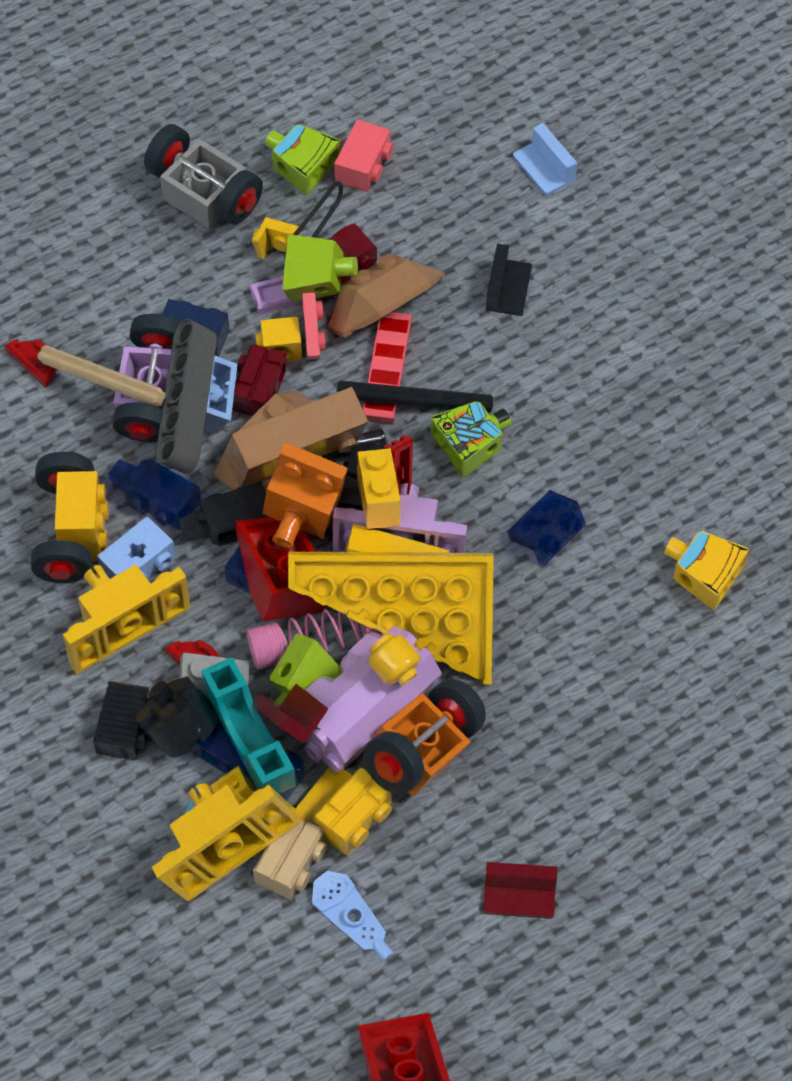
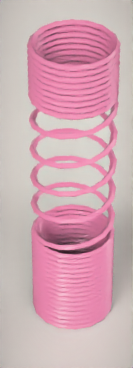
M326 609L323 610L321 616L322 634L314 617L309 613L305 616V636L309 637L308 617H310L317 630L323 649L328 652L325 633V613H327L334 626L341 648H345L340 611H338V630L331 613ZM292 617L288 621L289 644L292 641L291 621L295 624L299 634L303 635L297 621ZM349 618L359 642L361 640L359 623L356 621L354 623ZM271 622V624L268 623L267 625L264 624V626L261 625L247 629L249 647L256 669L259 670L277 665L285 653L284 644L286 649L289 646L279 624ZM361 624L364 636L372 632L383 635L382 632Z

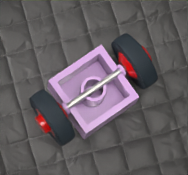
M143 314L135 317L131 323L130 340L137 347L124 346L119 373L159 387L165 392L173 337L180 321L161 314ZM115 392L113 402L116 408L113 417L114 430L132 440L158 442L164 400L161 406L156 407Z

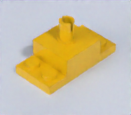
M137 564L109 579L100 565L93 567L97 574H94L91 568L84 574V579L89 583L92 590L78 597L83 622L72 625L63 634L69 664L76 675L191 608L187 577L180 567L171 572L160 574L152 583L147 580Z
M206 783L196 785L200 795H197L196 791L192 788L188 796L193 801L195 807L169 825L180 847L165 854L161 861L152 866L156 877L189 902L300 824L303 820L298 811L269 784L263 789L253 792L247 800L228 784L212 794L209 785Z

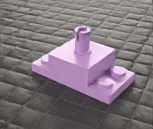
M408 483L399 486L401 500L400 526L372 528L450 550L449 553H465L467 525L437 521L438 500L418 497L420 491L414 484H411L409 495H407ZM335 507L333 515V552L345 551L353 523L366 527L363 511L354 508Z

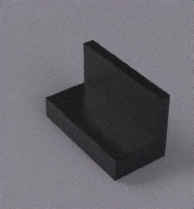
M497 243L487 290L486 311L523 316L532 263L508 260L509 245Z

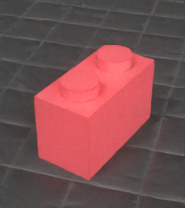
M357 119L334 163L335 182L339 181L344 185L369 192L373 182L378 183L380 180L384 160L389 161L391 158L394 144L390 142V129Z

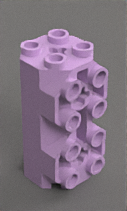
M393 626L385 635L373 632L367 633L343 657L340 666L343 673L337 678L329 676L319 677L306 689L307 692L328 707V711L306 741L307 745L304 747L306 754L313 761L318 763L322 760L334 772H342L365 750L367 744L385 723L421 693L425 694L438 682V678L442 673L434 657L425 647L419 651L413 645L417 639L410 632ZM389 633L393 636L403 635L421 658L419 665L415 668L418 675L404 686H401L399 682L393 685H386L368 663V659L372 654L369 651L370 647Z

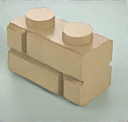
M303 820L300 824L268 845L253 870L254 882L291 900L296 891L303 892L310 879L311 873L307 871L312 862L319 863L326 851L327 844L324 843V830L315 824Z

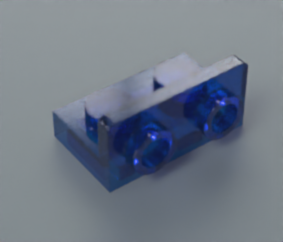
M549 490L507 533L511 541L533 550L538 562L546 565L585 527L586 522L577 501Z

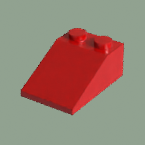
M272 517L240 520L235 523L251 598L262 620L268 621L304 616L308 613H322L326 605L324 606L313 598L301 595L288 588L289 552H315L306 532L299 530L292 548L281 547L273 541L281 521Z
M429 1013L358 1025L368 1081H450Z

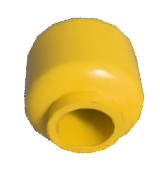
M389 633L370 647L369 651L372 654L368 659V663L386 685H393L399 682L401 686H404L418 675L415 668L420 663V655L403 635L393 636Z

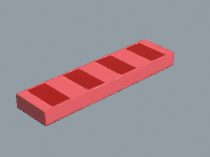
M390 312L379 319L368 383L400 386L412 314ZM364 402L363 411L370 422L394 424L397 405Z

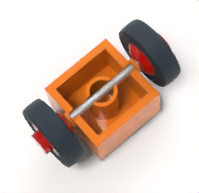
M448 679L439 683L431 690L428 697L421 693L385 723L365 747L364 763L372 779L388 792L394 794L409 792L415 797L459 757L471 742L468 738L474 736L485 723L486 712L481 698L469 685L456 679Z

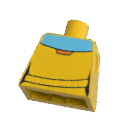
M699 531L689 545L672 537L665 548L664 554L678 561L673 579L708 607L715 610L746 565L750 549L707 532Z

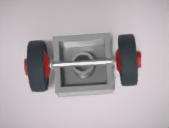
M168 124L160 129L148 145L144 156V166L148 172L160 178L163 200L209 229L220 218L233 225L244 221L252 213L261 197L263 190L262 179L201 139H198L189 148L190 136L178 125Z

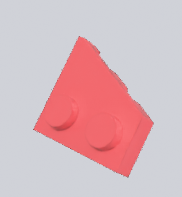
M303 293L302 308L307 360L320 359V351H326L324 332H318L317 320H323L322 301H316L315 293Z

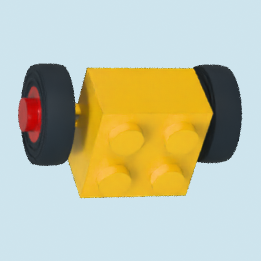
M53 452L44 455L38 460L35 469V479L40 488L56 494L55 533L57 540L43 542L33 549L31 554V570L35 576L45 581L71 583L84 579V574L91 568V561H98L97 555L102 552V549L108 548V532L105 529V520L109 519V504L106 501L105 484H99L98 473L95 471L90 459L73 452Z

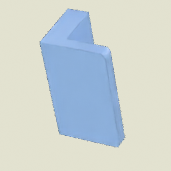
M544 123L533 128L531 144L513 153L515 161L546 196L576 181L577 162Z

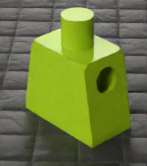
M288 235L282 290L292 302L302 301L303 293H315V298L337 294L341 288L342 276L357 275V258L343 257V251L333 240Z
M297 633L270 675V682L281 693L275 700V703L278 705L282 704L295 684L306 690L319 677L329 676L337 678L343 673L341 667L315 639Z

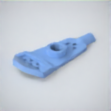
M326 871L314 881L312 905L363 950H374L383 961L394 953L384 942L385 930L356 890L348 875ZM352 911H357L361 914V919L357 922H352L348 919V914Z

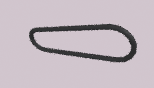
M337 181L331 185L293 235L300 234L325 200L338 186L339 192L335 203L312 235L313 238H317L341 201L343 195V185L341 182Z

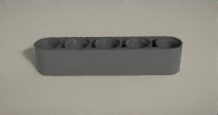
M190 319L181 321L174 333L165 390L166 398L163 403L156 449V459L158 462L183 474L191 473L196 468L200 459L217 342L215 332Z

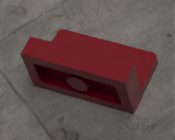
M298 684L293 686L281 705H278L261 693L252 703L277 726L303 743H306L328 711L327 706Z
M487 862L484 914L552 919L555 911L558 867Z

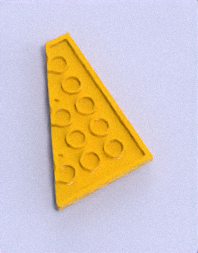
M289 552V589L301 595H307L324 606L327 605L346 614V617L371 629L374 628L382 632L383 635L393 626L410 632L417 639L413 645L419 651L425 647L436 661L443 662L458 672L462 671L482 681L485 685H492L493 553Z

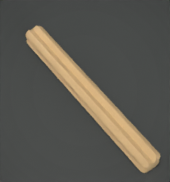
M48 345L43 346L41 352L38 353V359L45 365L158 407L162 405L163 400L166 398V393L159 387Z

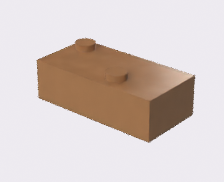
M350 387L232 433L225 456L240 488L274 474L278 465L280 451L285 442L318 456H323L335 450L343 453L357 446V442L368 424V420L353 388Z

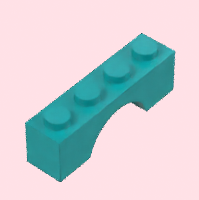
M233 657L202 670L203 690L213 705L217 716L257 789H263L269 784L278 794H281L296 787L294 767L279 740L276 741L270 735L256 707L252 705L253 699L248 684Z

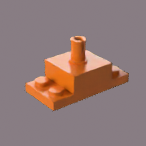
M287 442L284 443L279 454L277 468L267 487L263 508L264 515L281 521L273 537V541L277 545L288 549L292 548L299 530L324 539L328 528H331L333 524L334 510L339 505L347 467Z

